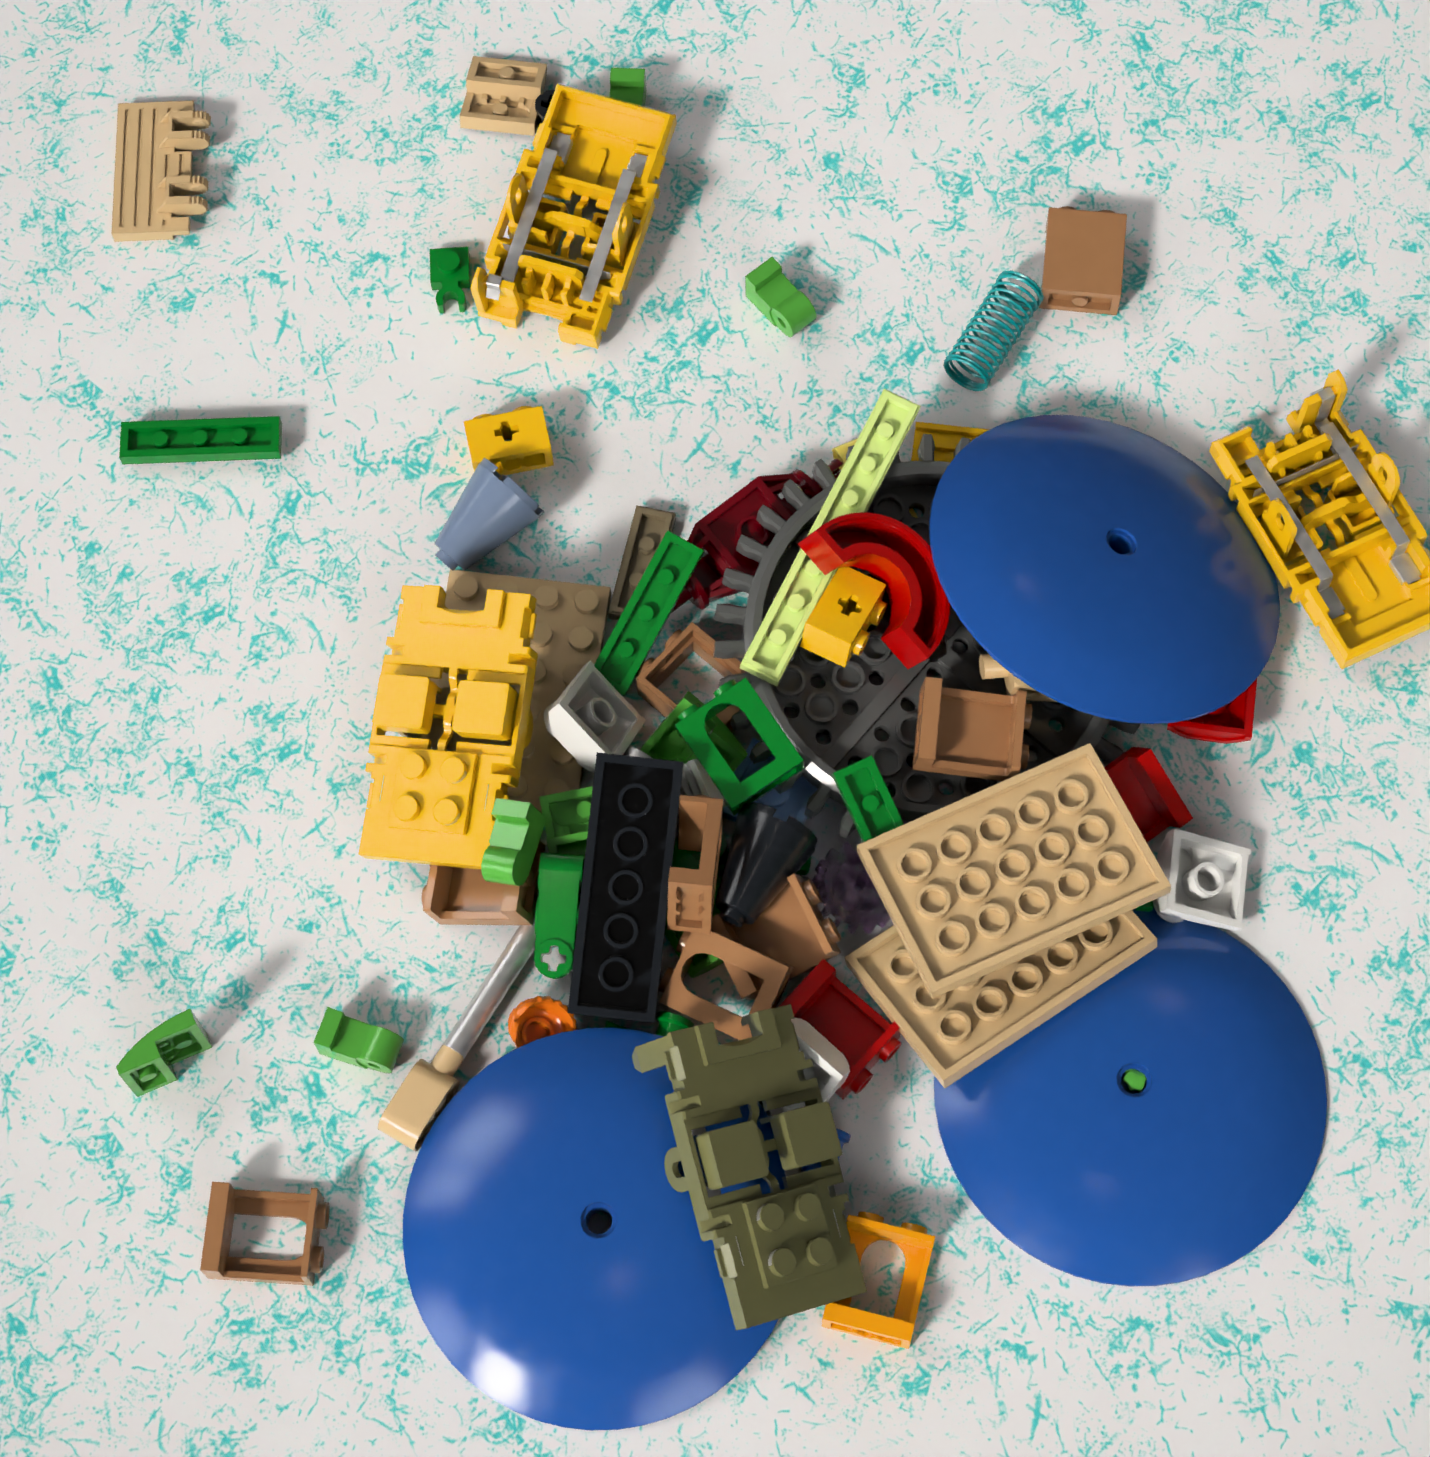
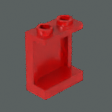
M1131 747L1104 767L1147 843L1169 826L1181 828L1193 819L1151 748Z
M822 959L779 1005L781 1007L791 1004L795 1018L807 1021L846 1057L850 1073L842 1086L835 1091L843 1100L851 1091L855 1094L862 1091L873 1077L870 1070L880 1059L885 1063L889 1061L902 1044L898 1040L901 1033L897 1023L894 1021L890 1024L837 979L836 969L825 959Z

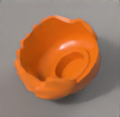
M537 996L521 1002L512 1010L508 1019V1033L513 1042H515L516 1047L519 1048L537 1039L561 1032L577 1030V1022L574 1019V1014L568 1013V1005H564L560 1000H554L550 996Z

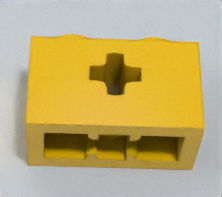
M521 406L515 408L512 412L497 415L481 414L474 417L473 420L463 421L474 471L483 458L498 467L496 471L500 475H510L554 466L542 406Z
M850 567L838 568L805 622L800 647L845 668L853 653L858 656L862 654L870 637V633L866 631L871 624L878 626L886 611L888 603L882 601L886 584Z

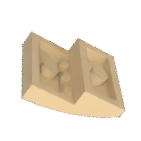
M473 56L466 78L467 93L460 113V128L535 136L539 115L535 110V101L539 95L544 93L547 64Z

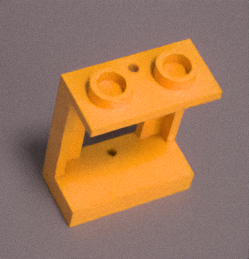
M860 1211L858 1216L848 1214L846 1224L851 1239L850 1244H855L859 1263L865 1249L871 1243L880 1240L890 1241L902 1250L905 1257V1270L893 1318L850 1307L852 1297L826 1304L822 1318V1327L909 1349L935 1236L928 1235L927 1228L913 1223L904 1222L901 1224V1227L883 1223L884 1218L874 1213Z

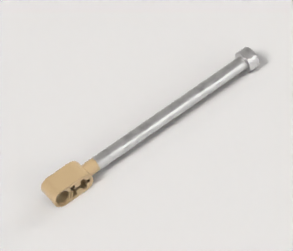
M630 746L623 754L625 756L651 758L641 750ZM535 915L533 926L520 925L432 1062L429 1063L424 1059H420L410 1070L383 1112L378 1123V1130L415 1152L421 1148L435 1120L457 1093L460 1081L454 1078L453 1075L535 950Z

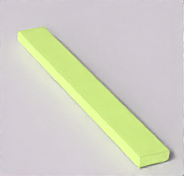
M883 389L808 535L839 516L868 512L921 406ZM802 549L799 550L740 664V669L776 687L778 686L802 639L805 622L838 568L824 575Z

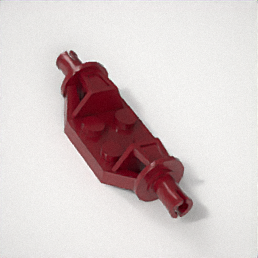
M835 458L828 466L837 479L840 474L839 467L843 463ZM798 469L790 474L758 476L699 520L687 541L705 550L672 612L688 600L703 610L709 606L711 601L743 592L722 584L726 568L755 575L759 566L758 562L736 551L737 542L741 534L751 537L765 546H769L775 534L764 528L756 520L758 510L762 505H765L774 510L783 519L788 520L797 510L785 498L781 499L778 494L782 493L784 484L791 479L811 499L822 491L814 476L810 478Z

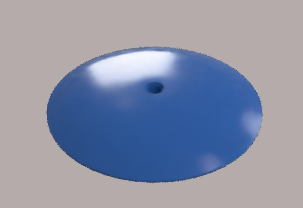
M1040 415L1021 418L994 427L973 439L958 452L947 466L937 485L929 519L930 546L933 563L949 603L966 629L994 660L1034 690L1061 704L1094 716L1127 723L1161 724L1194 719L1220 709L1245 692L1262 672L1276 643L1280 618V601L1275 573L1237 512L1238 504L1235 500L1231 501L1228 497V492L1196 463L1151 436L1110 421L1084 416Z
M1153 908L1150 912L1135 911V909L1132 911L1157 938V948L947 1088H944L934 1076V1105L938 1129L946 1155L958 1181L983 1216L1005 1238L1030 1256L1050 1267L1075 1277L1098 1283L1128 1287L1160 1286L1181 1283L1206 1276L1239 1260L1270 1237L1286 1220L1301 1199L1314 1173L1322 1149L1327 1113L1326 1082L1320 1051L1300 1005L1285 983L1251 949L1228 933L1214 926L1187 920L1171 923L1162 919L1155 911V908ZM1129 1069H1136L1142 1072L1147 1079L1143 1091L1138 1094L1127 1092L1121 1084V1080L1126 1075L1124 1074L1125 1071Z
M586 1028L547 1036L512 1050L489 1064L470 1079L450 1100L435 1120L423 1141L413 1165L403 1212V1251L412 1296L421 1318L437 1346L450 1363L470 1383L505 1407L540 1422L564 1428L590 1431L620 1430L644 1426L675 1416L709 1398L735 1378L756 1356L779 1320L776 1319L746 1329H735L722 1277L720 1278L714 1254L713 1240H701L689 1191L677 1192L672 1188L667 1179L664 1166L665 1155L669 1149L677 1147L665 1101V1095L674 1092L671 1080H669L666 1066L641 1073L634 1068L632 1060L636 1046L662 1038L663 1036L620 1028ZM757 1102L759 1107L757 1126L763 1134L764 1141L774 1139L771 1123L762 1125L759 1119L769 1116L759 1102ZM748 1105L740 1106L741 1118L706 1126V1132L747 1122L749 1117ZM778 1150L767 1152L769 1171L778 1180L780 1190L785 1189L782 1178L786 1177V1174L782 1168ZM680 1161L678 1163V1170L681 1176H685ZM763 1178L720 1188L721 1194L760 1184L762 1195L770 1193L769 1185ZM597 1212H606L612 1216L611 1227L602 1234L592 1233L588 1227L589 1219Z

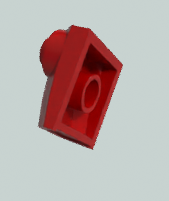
M1257 679L1231 703L1212 713L1194 719L1167 723V730L1186 739L1230 744L1251 741Z

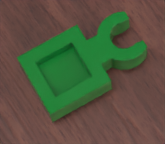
M468 247L430 249V283L432 290H439L436 294V303L440 314L445 313L444 305L451 299L458 301L460 312H465L467 303L462 289L471 287Z

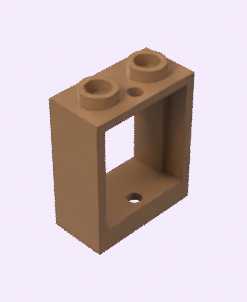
M691 622L683 631L678 629L669 637L664 646L665 650L656 659L651 657L642 664L636 678L637 692L640 697L666 718L677 704L662 693L658 687L693 652L724 677L742 674L745 671L740 669L741 661L737 658H714L713 648L715 640ZM730 705L716 715L732 733L734 732L730 724L732 716L740 710L734 705Z

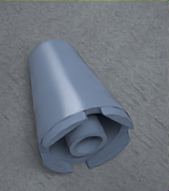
M483 458L478 464L434 543L440 549L435 556L452 571L457 566L465 571L536 521L544 513V510L539 508L535 500L509 476L500 475L496 471L498 467L486 458Z

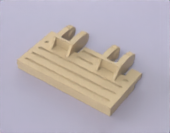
M193 100L118 103L111 230L114 242L174 240V235H190L189 217L175 216H194L206 213L208 206L206 199L199 196H185L199 195L208 191L207 178L200 175L192 176L193 155L191 151L197 149L205 150V148L210 146V136L205 132L197 131V129L209 128L211 116L206 111H195Z

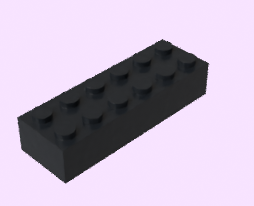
M598 752L596 754L568 1013L655 1023L668 911V878L670 867L673 866L684 762Z

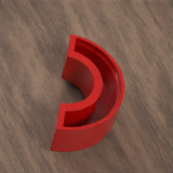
M860 512L832 519L798 543L800 548L824 575L837 568L853 566L868 571L880 582L886 584L885 590L889 596L891 616L889 626L880 639L907 669L925 661L933 654L945 634L950 614V603L940 584L933 563L931 547L918 533L894 518L876 513Z

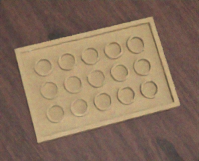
M450 569L445 606L448 609L484 610L487 589L531 594L537 599L534 637L530 640V648L538 653L530 705L533 715V733L529 745L523 751L518 787H508L507 795L509 800L530 802L542 813L540 796L581 788L584 767L580 766L564 746L547 731L544 711L546 707L559 698L586 663L591 660L595 664L603 648L611 589L606 586L462 570L452 571ZM442 673L441 679L430 678V680L442 689L441 694H436L435 704L446 705L447 696L450 693L449 673ZM458 674V681L467 680V674ZM513 685V688L519 694L520 685ZM433 718L430 733L421 734V739L431 740L430 749L437 750L438 740L443 735V720ZM453 731L446 751H456L457 742L490 744L491 740L464 738ZM505 741L504 746H511V743Z
M1091 743L856 845L857 853L932 999L1162 897L1171 891V884Z
M1130 910L933 999L894 925L844 958L847 967L890 1021L897 1023L902 1036L941 1085L947 1088L1158 946L1157 938Z

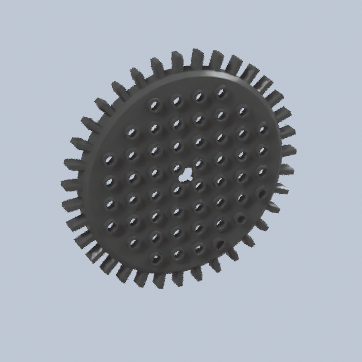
M923 434L917 450L919 461L901 462L898 451L867 513L885 515L904 523L918 533L930 546L929 519L931 505L937 485L951 462L935 461V444L932 434ZM961 438L954 451V458L958 452L970 443L969 438ZM854 445L848 447L846 460L849 457ZM822 459L814 463L812 470L815 481L822 488V491L810 499L801 487L791 479L784 484L782 494L786 501L797 510L788 520L783 519L774 510L765 505H762L758 510L756 520L764 528L775 534L769 546H765L755 539L741 534L737 542L736 551L758 562L759 566L755 575L746 574L736 569H725L722 584L731 589L746 592L749 596L746 607L717 604L714 620L727 624L742 625L743 631L741 640L724 639L715 641L713 648L714 658H744L773 599L777 595L801 549L798 543L807 537L837 480L830 467ZM918 508L922 511L923 516L915 518L911 516L909 509ZM853 566L850 567V568H852V569L858 571V568L853 567ZM868 574V575H867V576H869V577H872V578L878 580V579L875 578L872 574ZM885 590L882 601L888 603L880 623L876 629H868L866 631L870 633V637L862 654L858 656L853 653L845 668L800 647V641L793 655V660L790 661L777 687L746 671L742 674L728 675L720 679L718 688L732 679L738 683L746 677L804 760V769L775 788L781 794L792 788L794 783L802 776L815 786L817 791L808 799L804 815L810 819L815 817L822 811L825 802L829 798L846 806L831 774L847 767L850 760L860 761L871 755L886 786L894 791L895 795L892 799L904 824L997 784L998 780L912 770L913 768L906 761L908 757L914 756L919 692L925 677H927V672H937L941 679H943L942 687L1007 695L1004 678L984 680L981 678L979 656L980 654L988 653L966 629L951 604L948 625L942 638L946 643L947 653L936 662H929L930 659H926L907 669L880 639L889 626L891 616L889 596ZM961 642L966 646V651L959 653L953 649L952 644ZM872 674H877L883 679V683L881 685H873L868 677ZM819 677L825 682V686L823 688H815L811 685L810 680ZM905 700L911 701L915 706V710L905 711L900 703ZM1030 701V704H1032V719L1029 730L1024 729L1022 744L1029 745V750L1036 754L1037 760L1028 761L1026 770L1020 769L1018 774L1091 743L1098 757L1110 764L1125 752L1102 737L1107 725L1126 733L1135 734L1141 723H1127L1101 718L1078 711L1059 702ZM844 704H852L856 707L857 712L853 715H848L843 711L842 706ZM794 707L799 715L795 718H789L784 714V709ZM741 710L732 716L730 723L734 731L746 729L752 725ZM1056 720L1060 722L1062 730L1059 732L1051 730L1049 721ZM883 730L888 734L889 739L887 741H879L875 738L874 732ZM819 733L827 734L830 738V743L826 745L818 743L816 735ZM760 741L751 750L749 758L753 764L768 759L772 753L764 741ZM939 784H949L953 789V793L944 795L939 790ZM848 810L841 818L839 826V836L847 838L856 829Z

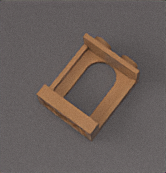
M680 795L678 849L701 852L699 869L670 867L667 930L711 934L722 843L723 799L711 798L706 795Z
M711 930V934L684 931L676 949L681 955L675 969L669 967L660 982L659 991L663 992L659 1003L704 1024L713 1022L716 1030L735 1039L751 1038L750 1026H742L741 1016L707 1001L687 989L683 981L694 956L700 953L710 954L764 979L749 1014L777 1008L795 967L781 960H775L713 930Z
M212 1182L200 1271L208 1279L314 1286L315 1273H321L323 1270L324 1247L318 1245L320 1229H327L329 1202H324V1197L318 1188H311L310 1194L240 1190L234 1189L230 1183ZM234 1214L302 1220L307 1224L303 1255L294 1260L229 1257Z

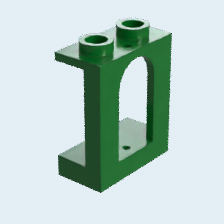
M746 677L738 683L734 679L724 683L713 693L715 695L714 699L703 706L696 703L688 707L678 716L680 721L675 724L678 736L686 742L723 796L724 803L733 816L741 810L745 803L757 801L804 769V760ZM730 705L738 707L746 715L775 757V760L742 782L738 780L705 730V722Z

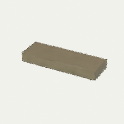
M636 505L608 610L609 619L619 620L667 530L673 533L676 513Z

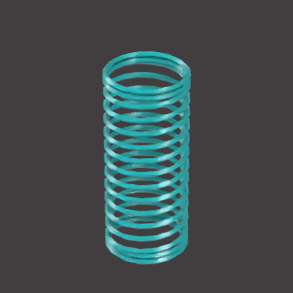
M1013 270L1000 273L996 283L992 285V289L988 292L987 297L979 305V309L975 312L974 317L970 319L966 330L962 332L961 337L957 339V343L953 346V350L949 352V355L944 360V369L953 381L973 391H984L988 388L991 379L995 377V372L999 370V366L1003 364L1004 358L1008 357V352L1012 350V345L1016 343V339L1025 330V325L1029 323V319L1033 317V313L1043 301V293L1035 281ZM1013 278L1024 282L1035 291L1038 301L1022 286L1002 281V279ZM1005 285H1010L1020 289L1021 291L1026 293L1033 300V302L1027 301L1018 293L1007 289ZM997 298L1003 299L1013 308L1022 311L1025 316L1019 315L1015 310H1013L1009 306L1000 303V301ZM993 305L999 306L1006 313L1018 318L1021 323L1015 322L1011 317H1009L1005 313L996 310V308ZM989 312H994L1001 319L1005 320L1010 324H1013L1016 327V329H1012L1001 320L992 317V315ZM985 318L992 320L997 326L1009 331L1012 336L1006 335L997 327L988 324ZM981 325L988 327L992 332L996 333L1001 337H1004L1008 343L1002 342L993 334L985 331L981 327ZM976 332L983 333L990 340L1000 344L1003 349H999L989 341L981 338ZM972 339L979 340L986 347L996 351L999 356L991 354L985 348L977 345ZM960 345H964L966 349H961ZM968 346L975 347L978 351L990 357L995 363L987 361L981 355L973 352ZM964 352L971 354L974 358L986 364L990 370L983 368L976 361L967 357ZM952 360H956L971 375L984 379L985 383H979L964 376L955 367ZM963 363H965V364L969 365L970 367H972V368H973L974 370H976L979 374H977V373L971 371L970 369H968Z

